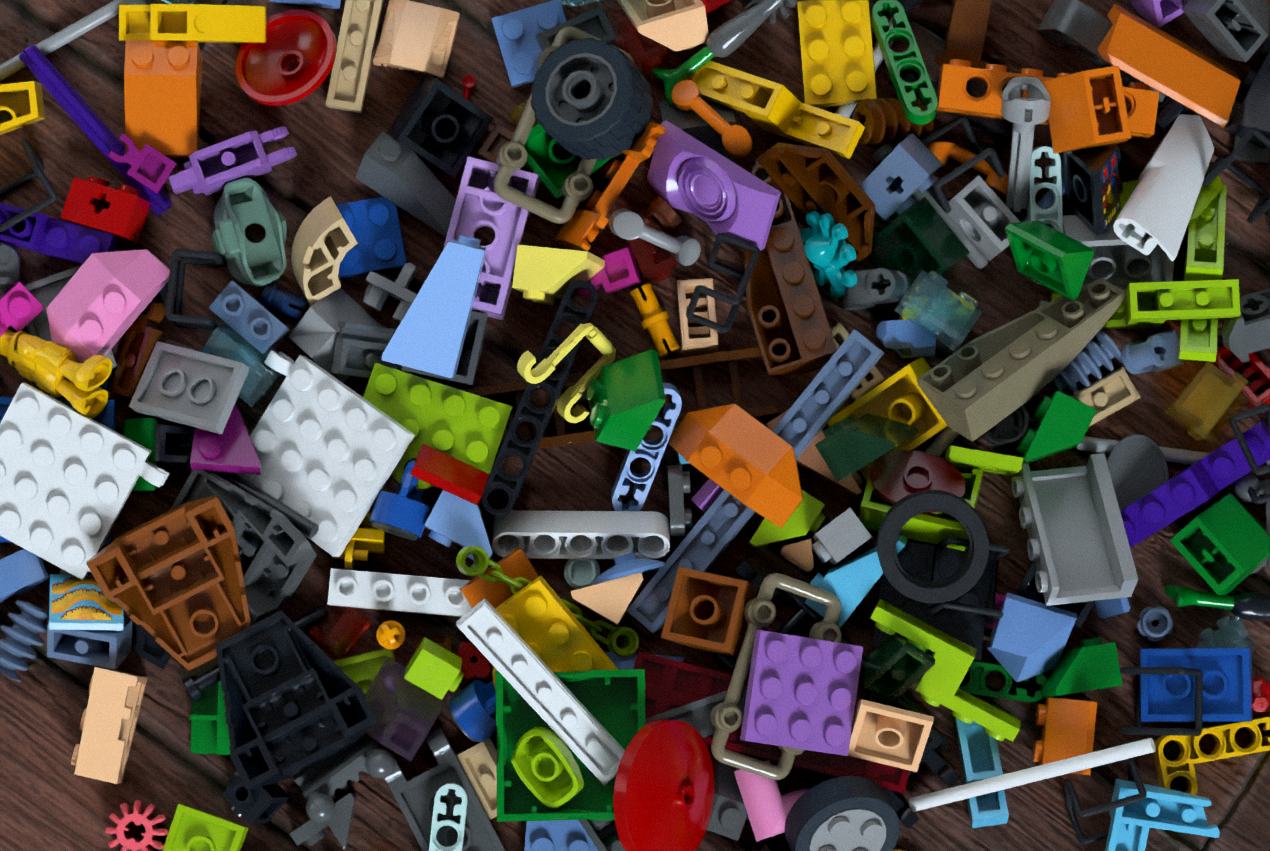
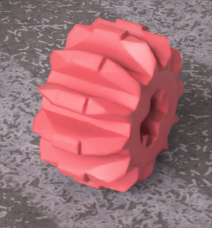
M135 800L133 812L127 803H123L120 805V809L124 817L117 813H111L109 816L113 822L118 824L117 827L111 826L105 829L107 834L117 835V839L108 843L110 848L121 844L123 847L120 851H153L150 845L159 850L163 849L164 843L156 837L157 835H168L169 829H158L157 827L158 823L166 820L164 814L158 815L154 819L151 817L156 810V805L150 804L143 813L142 800ZM134 822L136 826L143 824L146 831L141 833L144 836L142 840L139 837L132 838L130 836L129 830L134 829L130 826L131 823Z

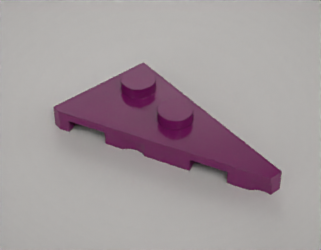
M236 403L222 434L195 428L190 458L191 470L261 475V462Z

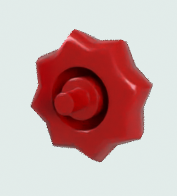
M1262 675L1252 679L1253 718L1268 716L1270 713V682Z

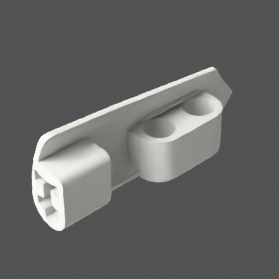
M1178 115L1138 178L1140 179L1139 183L1114 222L1113 228L1116 235L1144 255H1149L1158 244L1172 262L1177 256L1215 149L1200 115Z

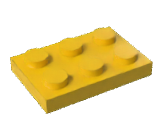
M869 0L798 1L805 104L820 108L859 104L861 100L867 98L876 100L877 91Z

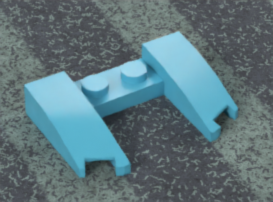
M1116 779L1111 802L1139 794L1135 782ZM1144 784L1147 792L1144 800L1109 811L1111 822L1105 851H1145L1149 828L1219 838L1218 826L1216 824L1208 825L1203 808L1211 806V801L1209 798Z

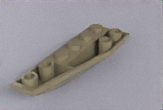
M1099 278L1083 286L1078 298L1074 302L1062 296L971 340L917 379L918 386L948 427L973 442L1025 404L1051 382L1105 325L1127 297L1126 291Z

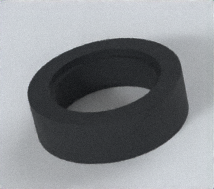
M922 490L903 497L886 513L878 531L877 553L883 573L891 585L901 594L919 602L943 603L964 595L979 581L988 561L989 541L981 518L968 502L947 491ZM928 511L943 512L957 519L965 528L969 540L967 558L961 568L952 576L939 581H926L912 576L903 568L896 552L897 538L902 527L914 516Z

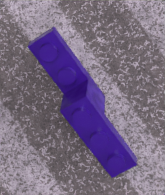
M1261 421L1242 433L1258 467L1270 460V431L1264 422ZM1236 437L1120 511L1130 548L1203 504L1217 492L1252 471Z

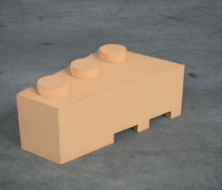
M103 667L94 668L89 685L87 708L84 709L80 722V730H82L80 744L75 745L71 765L76 766L75 775L114 784L122 783L148 677Z

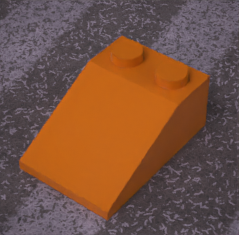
M126 40L124 63L125 135L133 140L138 150L142 151L144 146L148 144L169 158H189L192 153L198 151L203 61L198 41ZM125 143V154H127L128 145Z

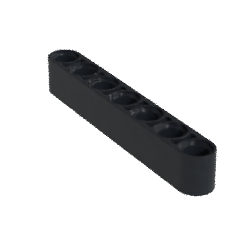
M578 280L569 285L535 367L544 358L547 359L564 342L557 334L562 324L572 323L578 327L580 324L591 322L598 303L597 290L593 284L588 281ZM581 289L588 291L592 296L590 304L582 308L575 306L571 301L573 293ZM584 337L562 359L565 365L559 374H550L545 380L537 384L528 382L482 494V504L492 516H506L515 507ZM542 389L550 394L551 399L546 407L536 408L530 403V396L534 391ZM523 423H531L537 429L535 438L529 442H523L516 436L517 428ZM512 456L518 457L523 462L521 472L514 476L505 474L502 469L505 459ZM495 490H503L509 496V502L503 509H493L489 505V496Z

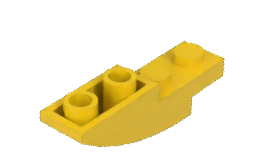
M208 4L119 5V41L266 43V6Z

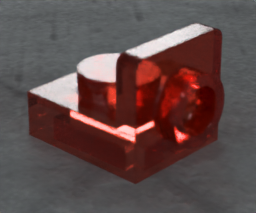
M640 238L627 240V244L631 248L644 282L652 279L653 283H658L673 276L672 269L677 267L675 257L655 265L653 260L657 259L658 255L652 243Z

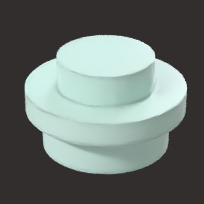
M569 559L564 567V576L571 587L581 589L595 585L594 581L600 576V567L595 559Z

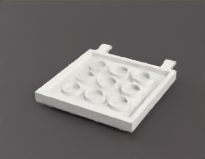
M271 350L264 363L285 375L286 378L250 435L261 462L262 472L261 475L236 474L319 525L318 532L314 537L310 538L306 534H302L333 557H340L415 434L306 356L299 355L295 362L282 352L276 353Z
M23 382L0 423V536L83 580L88 572H91L86 562L101 550L139 476L149 483L160 487L164 485L170 473L148 461L152 453L151 450L92 418L83 416L68 405Z

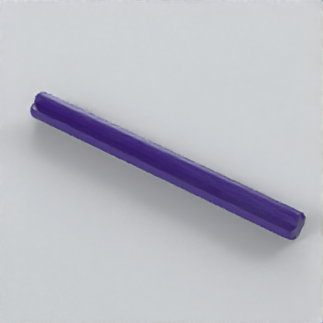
M32 44L26 47L19 55L22 63L130 186L141 191L140 197L151 203V210L158 216L165 213L173 204L167 194L162 189L157 194L129 176L127 172L131 168L130 164L118 163L108 157L111 150L119 156L125 155L124 145L37 46Z

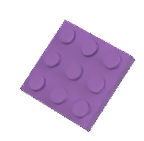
M756 630L740 740L848 756L863 646Z

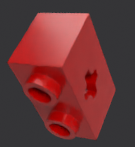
M92 175L88 176L87 181L74 177L60 218L69 223L110 233L119 239L137 244L151 205L150 202L139 197L141 191L120 184L119 190L108 187L109 181ZM105 205H108L109 209H104Z

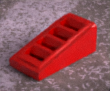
M1224 345L1217 349L1216 361L1213 363L1250 409L1270 404V369L1254 352L1249 353L1250 361L1247 362L1251 366L1240 375H1237L1235 371L1246 362L1242 363L1237 358L1228 365L1225 360L1233 353ZM1255 374H1258L1260 378L1248 387L1245 382ZM1267 385L1269 389L1257 397L1255 393Z

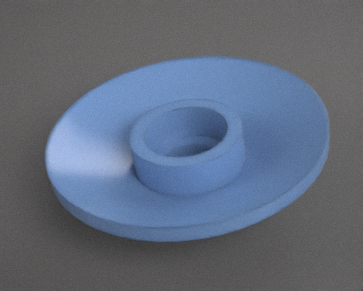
M635 552L614 557L616 565L602 573L594 581V584L640 572L642 574L663 568L665 564L658 560L637 559Z

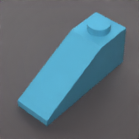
M903 534L897 538V555L908 540ZM877 546L831 567L824 576L818 572L809 583L837 595L841 603V612L837 622L839 628H841L883 574ZM806 599L805 603L824 617L827 606Z

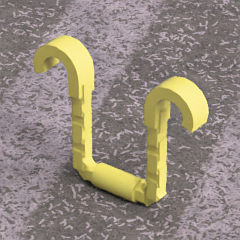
M591 323L580 324L547 359L544 358L534 369L531 370L532 366L537 363L536 358L528 350L521 355L517 363L519 374L527 382L537 384L545 380L556 369L555 366L585 335L604 354L574 386L571 385L559 398L557 411L569 423L581 422L588 416L590 412L582 405L577 404L575 408H571L582 397L581 394L587 389L590 381L597 378L602 367L611 364L616 359V349L612 343Z

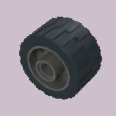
M594 38L576 39L556 48L550 56L548 55L545 58L544 63L535 74V80L531 87V107L535 112L537 122L543 127V130L568 152L586 160H606V158L616 157L626 149H630L637 139L643 135L652 115L653 98L651 97V87L641 70L616 46L613 47L607 41H599Z

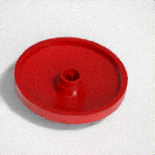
M655 720L645 725L635 734L620 761L613 797L617 833L625 851H696L707 830L713 808L714 771L711 756L702 736L690 724L678 720Z

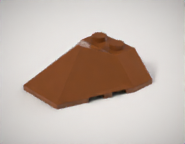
M217 495L185 502L126 532L86 562L103 594L111 602L114 601L120 607H124V611L130 615L129 618L149 632L155 638V641L188 671L217 657L216 644L252 626L235 526Z

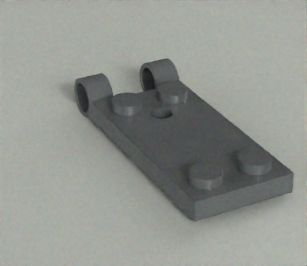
M441 727L424 735L439 765L407 781L393 752L390 753L394 759V769L384 779L423 851H429L436 792L447 783L461 785L468 796L462 851H506ZM449 789L447 795H441V798L447 801L448 807L446 815L438 813L439 821L451 819L460 823L461 815L453 816L455 804H461L462 797L456 796V790ZM443 826L437 831V840L441 845L448 847L457 842L458 833L452 826Z

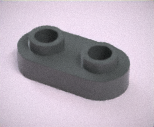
M682 464L667 465L670 536L683 537L685 536V529H692L691 507L684 508V493H690V472H682Z

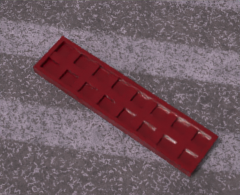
M640 651L637 653L634 669H645V719L727 691L732 678V674ZM748 678L746 679V682H745V684L747 685V687H748V680H749ZM742 724L736 731L729 733L725 746L726 749L779 761L781 751L778 746L740 740ZM713 735L703 738L706 744L711 745ZM809 750L796 755L793 766L836 777L860 776L868 778L884 789L905 793L910 773L909 770L852 756Z

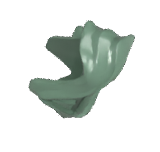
M242 178L227 183L213 213L216 230L211 236V242L214 252L218 253L221 258L224 257L232 277L237 281L256 287L266 286L278 279L286 269V220L282 213L275 209L265 190L256 181L250 178ZM253 223L260 224L265 230L264 240L259 243L250 242L245 236V229L248 225Z

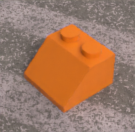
M1045 697L1044 704H1038L1036 725L1042 727L1040 740L1034 741L1033 762H1038L1039 766L1093 752L1097 702ZM1091 768L1073 772L1072 774L1091 775Z

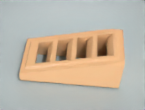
M713 278L677 280L682 356H698L718 352L717 330L707 326L688 327V323L697 322L691 321L686 317L691 299H686L685 294H693L695 287L698 285L714 290ZM706 295V298H699L696 308L707 307V311L694 312L693 314L717 323L715 299Z

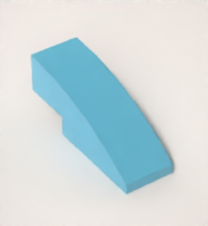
M955 717L964 784L1003 775L997 739L989 736L984 731L985 727L972 721L971 724H967ZM1004 790L966 799L971 828L1007 824L1009 813Z

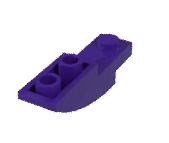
M0 203V225L24 212L26 209ZM37 212L7 230L0 232V242H7L18 248L77 265H83L92 253L114 252L118 237L113 234L50 218Z

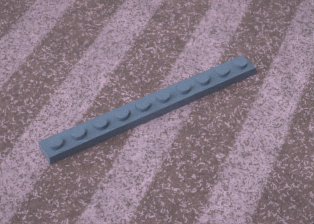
M856 329L851 332L772 430L794 447L796 461L884 354L881 349ZM724 489L664 563L665 567L659 569L626 611L653 634H657L665 623L678 567L707 572L755 511Z

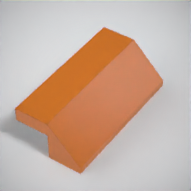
M1114 3L1107 15L1112 26L1097 48L1102 59L1114 66L1119 65L1121 70L1224 128L1229 120L1241 82L1235 72Z

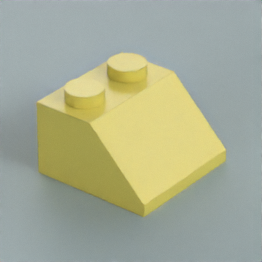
M517 245L512 288L523 292V298L531 299L534 303L553 305L554 299H563L570 284L578 280L589 281L605 267V260L588 251Z

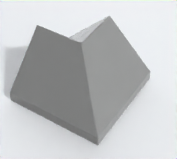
M339 288L313 304L292 331L289 338L321 368L342 383H345L351 376L331 373L336 337H339L340 333L338 321L382 326L342 288Z

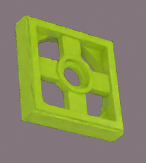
M952 445L945 449L943 455L944 460L953 466L961 468L983 469L985 472L1012 476L1022 470V457Z

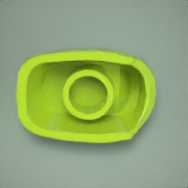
M534 727L519 738L511 762L520 779L540 802L547 807L557 808L576 796L584 787L580 768L570 749L554 731L547 727Z

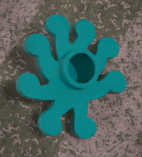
M812 211L806 214V222L810 227L803 229L800 233L802 241L805 243L803 247L804 255L817 268L813 272L815 282L820 286L830 282V294L838 299L845 295L844 285L852 287L857 284L856 273L852 270L845 271L844 266L849 261L851 262L856 259V251L852 245L846 244L845 239L848 238V231L843 224L834 225V219L829 213L820 216L816 211Z

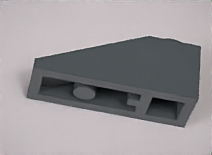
M383 131L364 154L355 178L446 236L456 199L413 150Z

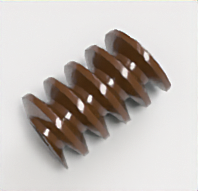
M867 98L861 100L853 114V120L859 121L865 127L858 141L861 145L868 142L872 144L880 142L890 144L893 141L899 144L912 133L922 140L931 134L933 130L934 119L925 125L913 124L904 115L899 99L895 98L888 100L883 98L876 100ZM916 98L915 107H919L921 111H926L927 106H922L920 99Z

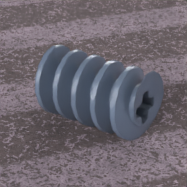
M1100 329L1084 349L1049 382V385L1054 392L1059 391L1064 394V390L1068 389L1076 395L1078 394L1077 381H1080L1086 387L1090 386L1088 374L1091 373L1098 379L1102 378L1100 366L1103 365L1108 370L1113 371L1112 358L1115 357L1123 363L1121 353L1113 340Z
M17 600L15 604L22 611L21 614L8 613L7 615L13 622V627L0 626L1 631L6 636L5 639H0V672L17 682H21L22 679L15 670L27 671L29 669V665L23 657L36 658L37 653L31 647V644L37 646L44 645L45 641L39 635V632L47 633L49 613L31 602Z

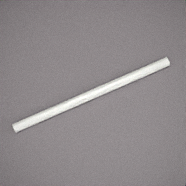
M1147 738L909 798V806L913 812L1153 753L1156 751L1155 743L1152 738Z

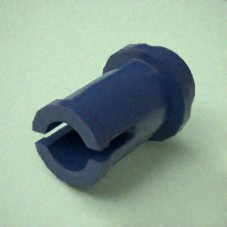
M275 283L274 286L267 284L259 304L264 305L266 310L271 308L299 321L303 312L290 307L289 304L292 303L305 308L307 299L279 289V284Z

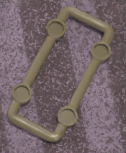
M564 27L556 34L552 45L545 48L538 56L537 68L540 69L545 58L548 55L550 56L556 48L568 44L569 41L576 39L584 40L586 38H594L601 41V39L576 27ZM618 48L634 63V59L628 52ZM531 93L511 141L503 144L496 154V162L499 169L495 176L494 189L503 200L553 223H566L573 217L578 204L585 201L592 193L593 183L590 175L597 159H581L577 171L570 174L564 180L562 193L565 200L561 209H557L510 187L508 183L512 174L519 171L527 161V151L524 146L536 120L535 112L531 107Z
M780 573L769 574L764 578L757 598L749 600L744 607V618L748 623L747 631L724 703L716 705L710 715L711 723L715 728L711 741V752L715 759L721 763L770 780L784 779L792 769L795 756L802 754L805 750L778 746L781 755L777 766L728 750L725 746L729 733L740 728L743 721L742 711L738 705L751 666L755 631L769 626L776 617V609L771 601L775 588H780L827 606L823 621L817 622L812 626L809 638L840 643L842 636L841 630L837 626L841 612V603L837 595L831 591Z

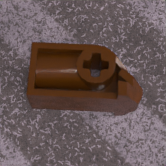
M952 0L944 44L945 52L944 54H935V63L942 66L943 64H950V59H960L972 62L971 67L985 69L989 61L981 60L992 0Z

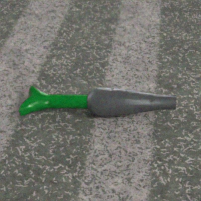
M764 0L723 23L709 34L706 42L707 45L675 69L653 67L652 70L655 76L664 81L668 104L674 105L671 92L678 82L686 80L715 56L727 57L757 30L772 12L784 4L783 0Z

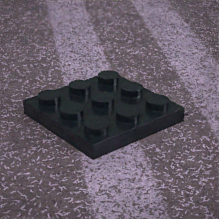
M906 542L897 555L899 562L912 576L921 580L931 581L936 545ZM948 547L942 549L939 580L952 576L961 568L967 558L969 549H965V551ZM989 552L986 568L979 581L964 595L950 602L987 608L994 552ZM884 573L881 575L879 599L977 649L974 660L981 661L986 615L942 608L938 612L930 614L928 611L929 603L919 602L906 597L891 585ZM875 626L872 647L931 655L934 653L929 649L927 652L919 651L908 644V638L897 632L894 635L887 634Z

